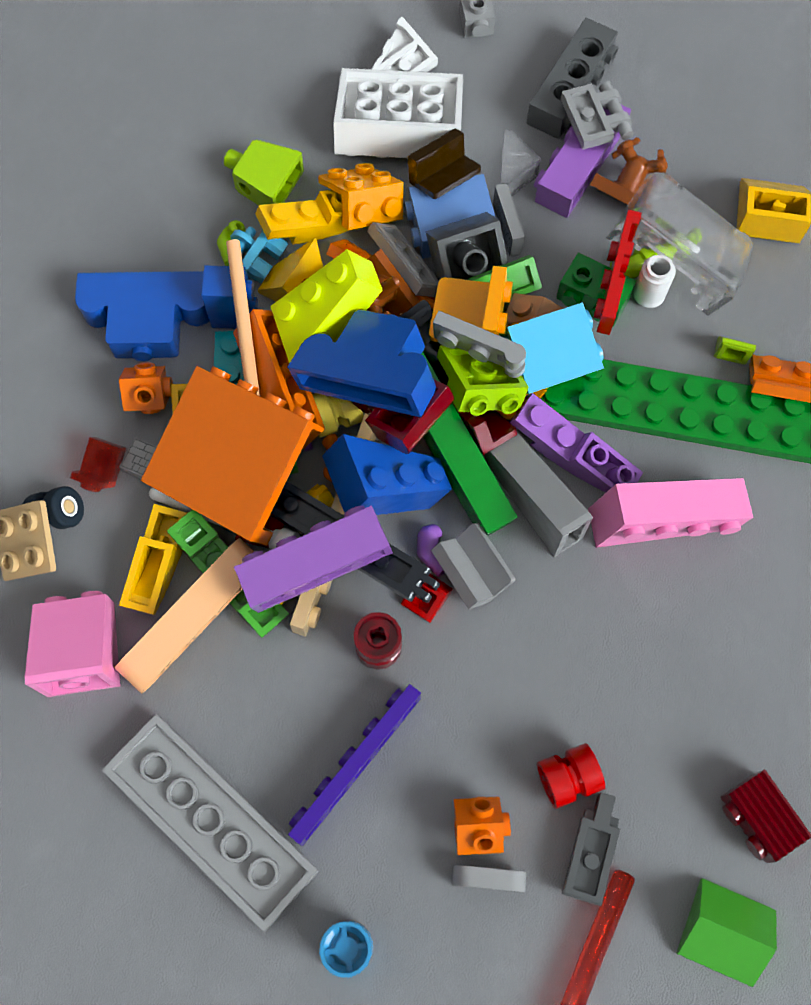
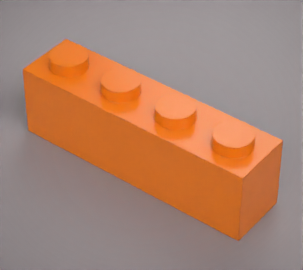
M252 309L249 315L260 397L265 398L267 392L287 401L285 409L293 412L295 406H298L314 414L313 422L325 428L312 392L299 389L287 367L289 361L272 310ZM236 328L233 331V334L240 351L238 331ZM312 428L302 450L321 432Z

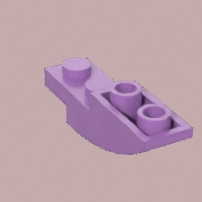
M534 393L526 395L521 409L516 411L510 421L513 426L533 440L530 446L561 468L605 493L615 484L637 483L643 474L641 470L593 432L584 434Z

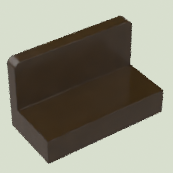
M456 128L407 156L409 183L433 199H438L481 172V165L465 156L464 133Z

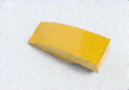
M157 504L153 505L144 537H139L119 606L152 615L156 614L183 551L168 534L167 530L184 517L187 512Z

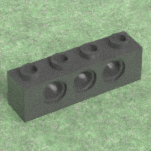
M585 17L529 104L527 125L557 139L560 138L565 128L569 130L571 122L561 102L562 91L591 83L597 86L600 83L605 72L604 66L606 63L611 64L618 51V46L615 45L617 31Z

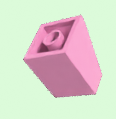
M88 591L82 593L80 598L73 599L53 596L44 600L45 603L32 605L25 669V684L46 697L120 687V674L115 669L119 663L115 604L107 594H103L101 591Z

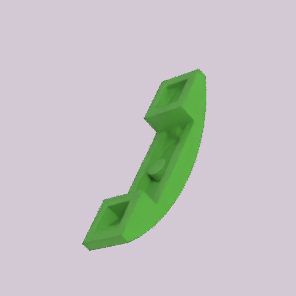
M194 510L188 512L167 530L168 534L202 574L228 548L218 537V533L200 513ZM243 589L229 603L261 638L289 615L280 604L257 613L250 608Z

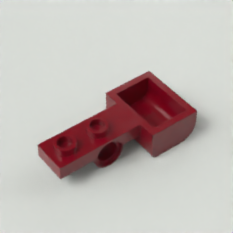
M434 379L436 390L421 418L361 403H352L362 412L369 415L365 421L379 440L404 454H409L454 401V396L447 385Z

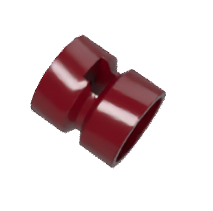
M375 612L362 617L356 624L353 634L356 654L367 667L376 670L386 669L393 665L400 657L402 649L401 628L397 621L389 614Z

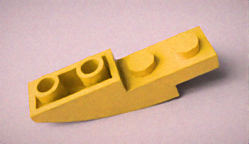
M333 190L319 191L316 200L258 205L255 213L267 240L289 237L292 245L309 242L315 237L317 240L349 231L342 227V195Z

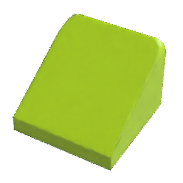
M719 336L714 357L745 365L756 350V345Z

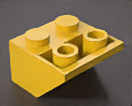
M741 178L736 235L800 244L811 225V192L805 186Z

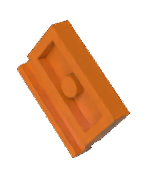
M752 355L749 363L750 384H753L752 393L811 403V363L780 360L771 355L764 357Z

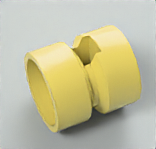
M318 393L312 394L325 426L323 433L318 435L319 438L337 432L339 425L348 428L362 422L363 412L351 401Z

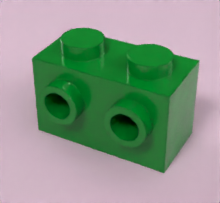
M578 252L560 281L556 299L562 301L567 307L583 302L585 309L589 311L593 318L598 298L604 299L606 290L600 289L604 270H611V268ZM625 275L626 278L613 327L628 303L637 280Z

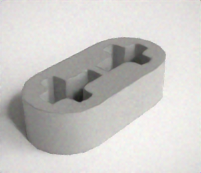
M453 865L452 886L525 893L526 872Z

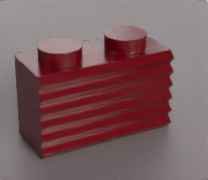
M765 769L754 773L721 796V800L725 803L722 806L725 815L733 825H740L744 830V833L748 836V839L745 840L751 853L759 860L763 859L766 863L777 862L811 839V833Z

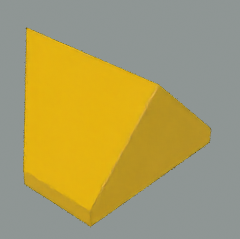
M316 237L275 264L258 288V293L277 302L301 284L304 279L320 270L323 264Z

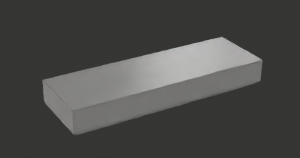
M372 222L367 232L379 248L383 250L414 294L417 296L436 297L439 280L399 229L394 225Z

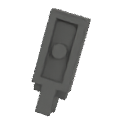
M602 792L598 793L593 811L585 809L583 817L580 819L562 890L563 895L597 906L602 905L620 828H618L619 819L611 817L616 799L615 796Z

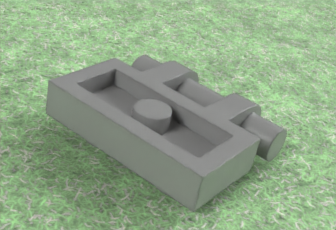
M609 81L600 85L599 93L595 92L592 83L562 91L561 102L582 150L612 142L614 137L613 130L619 132L622 140H627L634 134L631 128L632 120L629 114L623 111L620 104L622 98L618 90L613 89ZM603 108L609 110L611 115L606 116Z

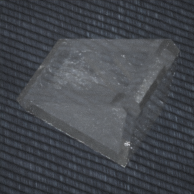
M505 129L500 184L506 183L511 196H513L537 178L541 158L512 130Z

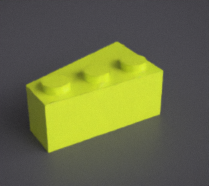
M346 249L270 306L289 363L301 344L308 337L315 334H326L332 338L333 342H336L354 312L357 310L366 311L383 291L371 261Z

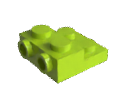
M443 345L439 347L437 358L449 377L447 386L454 396L453 403L458 412H470L474 416H479L489 410H499L504 414H512L521 409L529 389L522 376L518 378L509 377L504 372V367L490 361H478L471 357L467 351L455 347L451 349Z

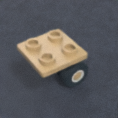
M68 486L51 489L48 492L31 494L24 500L22 505L0 510V568L4 581L56 571L49 525L57 529H66L80 523L84 515V504L76 490Z

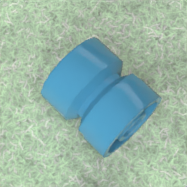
M342 921L332 925L324 933L320 942V957L324 967L331 974L338 977L350 978L360 974L369 964L373 954V941L369 931L355 921Z

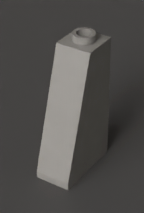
M518 432L515 437L484 454V459L553 557L583 539L593 516Z

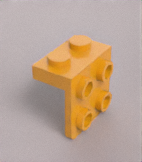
M360 163L355 165V169L332 168L328 170L327 174L318 176L319 184L342 195V227L347 230L371 226L372 222L388 223L403 219V181L392 177L390 172L379 171L374 168L373 164Z
M493 266L490 283L446 277L441 278L438 282L429 329L430 339L438 342L434 338L433 320L438 311H442L496 335H499V333L505 334L508 313L503 312L504 302L510 303L513 282L507 281V267Z

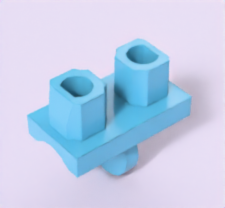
M250 226L245 232L235 230L231 234L230 239L239 240L241 254L243 251L247 253L242 260L247 276L262 284L273 266L259 257L260 254L264 251L278 260L289 243L284 238L267 240L264 231L261 232L255 241L253 237L257 231Z

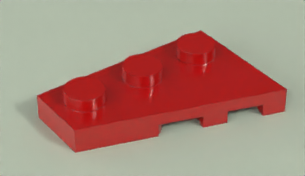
M628 209L618 242L611 241L607 261L612 262L611 270H604L600 289L606 290L604 299L598 298L593 318L599 319L596 331L598 333L610 335L626 278L624 273L627 271L634 246L633 239L642 212Z

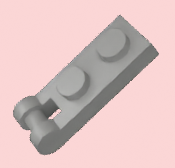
M438 311L433 320L434 338L440 344L451 349L457 347L467 351L471 357L478 361H490L504 367V372L509 377L518 378L522 376L525 371L526 351L522 345L442 311Z

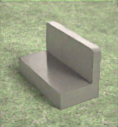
M479 523L471 524L457 538L439 542L431 549L468 609L489 603L515 581V577Z

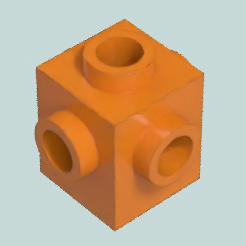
M150 362L139 363L134 367L124 368L118 379L123 411H141L143 414L158 413L165 409L169 397H171V384H173L172 377L166 376L165 366H155L154 363Z
M500 797L454 799V830L457 855L504 853V836L511 835L509 812H502Z

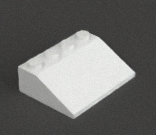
M342 68L334 115V153L350 157L359 155L408 159V155L456 128L461 131L463 74ZM377 77L386 78L387 81H380ZM400 78L409 79V80L406 81V82H402V81L396 82V81H397L398 79H400Z

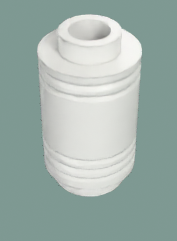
M654 255L643 263L633 290L634 298L640 305L654 308L663 303L676 273L675 266L670 258L664 255Z

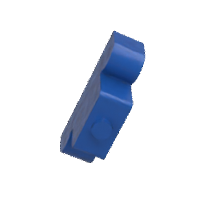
M204 271L77 273L76 304L88 325L95 328L106 327L105 340L113 356L117 359L134 358L138 361H149L152 358H175L179 355L181 321L184 320L190 326L196 327L210 321L201 296Z
M357 310L336 342H333L332 338L326 334L312 335L301 344L287 366L301 390L420 418L436 390V384L425 357L421 355L425 344L415 320L398 317L393 314L386 315Z

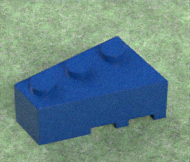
M342 434L322 455L344 513L361 505L365 508L372 505L376 515L430 509L452 490L442 463L436 457L412 451L409 454H404L389 445Z

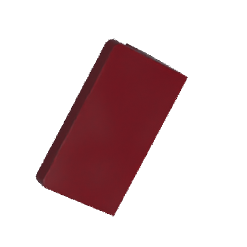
M489 410L479 416H474L470 412H458L483 455L517 435L516 428L495 410Z

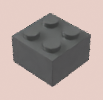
M488 212L426 231L435 275L438 280L444 277L469 280L471 277L492 270L493 266H502L508 263L500 220Z

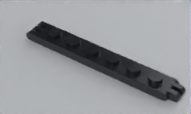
M286 481L270 516L303 536L311 533L310 528L320 522L330 521L333 523L344 518L339 512ZM390 543L392 554L358 568L359 571L410 602L417 597L425 603H429L432 595L421 589L422 585L434 591H437L440 586L439 582L429 576L432 572L429 567Z

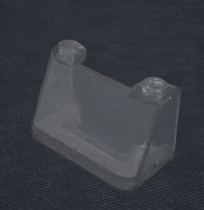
M664 172L652 173L642 183L606 238L609 241L618 242L628 209L642 212L633 242L636 243L634 248L639 251L647 245L658 255L670 258L675 268L695 282L691 292L695 295L697 293L700 294V299L695 307L709 316L736 296L742 286L754 251V245L747 234L739 231L676 182L670 174Z

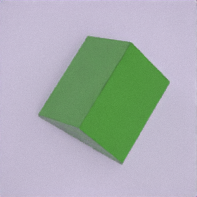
M701 878L676 954L745 985L754 987L777 950L776 910Z

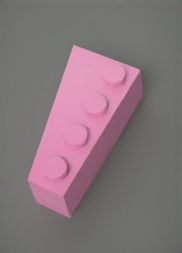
M744 478L615 484L588 508V511L593 516L591 527L596 548L682 536H701L712 532H720L722 535H727L740 531L741 526L753 518Z

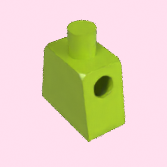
M260 140L252 141L244 154L234 149H229L224 157V166L233 170L232 176L235 189L257 205L284 203L304 172L302 152Z

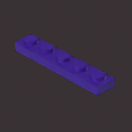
M409 684L404 691L398 688L385 704L389 708L381 720L377 717L371 720L362 732V735L366 737L357 749L351 746L338 762V765L342 767L333 779L327 776L313 794L318 798L307 810L304 806L301 807L289 822L293 829L288 835L302 847L421 700L420 691Z

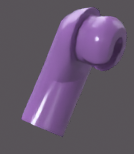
M430 524L423 526L417 535V556L437 577H441L445 572L431 549L438 544L442 537V531L439 526Z

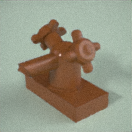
M636 137L633 140L623 141L611 155L613 160L622 155L627 162L617 180L613 182L596 173L590 185L649 216L655 204L639 196L638 192L648 173H657L658 183L663 182L668 164L662 149L658 150L657 160H647L645 157L637 155L633 147L640 143L641 140Z
M382 249L367 259L373 263L383 291L366 311L386 315L393 314L399 317L400 313L403 314L420 302Z

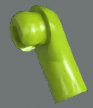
M238 220L231 221L217 239V246L225 266H229L226 242L231 240L230 236L235 230L245 232L244 224Z

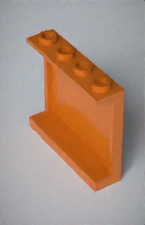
M196 366L140 481L241 537L267 546L273 532L264 528L299 454L312 428L323 433L325 428L313 422L314 414L298 406H295L293 412L285 409L287 401L267 392L265 398L256 395L259 388L244 380L239 379L237 385L229 382L232 375L217 367L212 366L209 372Z

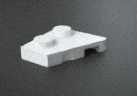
M401 17L396 23V30L391 39L387 40L383 48L382 56L377 59L372 70L428 72L438 65V58L407 21ZM377 77L380 81H387L386 78ZM400 78V79H398L396 82H398V81L406 82V81H408L409 79Z

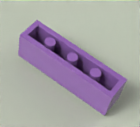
M621 104L623 111L627 112L630 116L631 109ZM603 108L606 116L611 115L609 110ZM571 125L564 139L565 144L562 148L557 147L554 150L549 161V168L547 171L542 169L534 182V187L537 188L534 202L568 218L592 182L595 174L599 171L620 139L619 132L613 130L614 137L610 143L582 150Z
M363 505L354 507L344 513V518L333 523L330 521L320 522L310 528L311 533L302 537L290 536L276 543L277 548L264 554L263 551H256L243 557V563L234 566V569L250 608L260 613L392 554V549L372 505L367 508Z

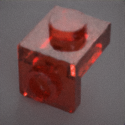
M89 437L80 470L72 471L70 478L81 482V488L92 492H101V489L115 487L120 471L119 466L123 460L126 448L98 437Z

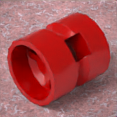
M587 743L567 750L565 758H560L556 754L536 763L542 786L555 809L575 802L579 793L587 797L606 789L601 767Z

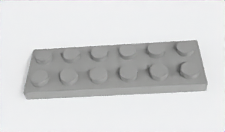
M157 714L102 769L263 932L270 928L319 872L311 862Z

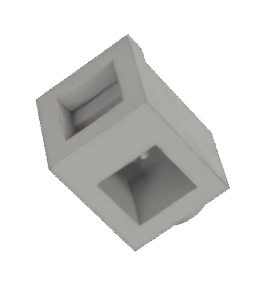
M460 0L459 13L464 38L494 35L495 14L492 0Z

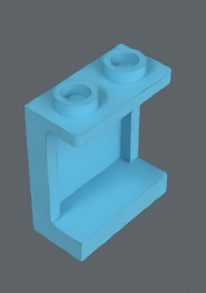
M583 302L506 327L505 334L499 333V336L522 345L526 351L525 371L522 377L529 386L527 394L604 368L602 363L603 351L599 343L595 342L592 332L593 320L589 311L585 309Z

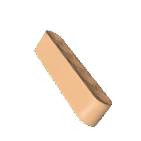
M241 538L233 542L119 661L115 669L141 694L144 693L242 591V586L234 566L243 563L242 558L255 551Z

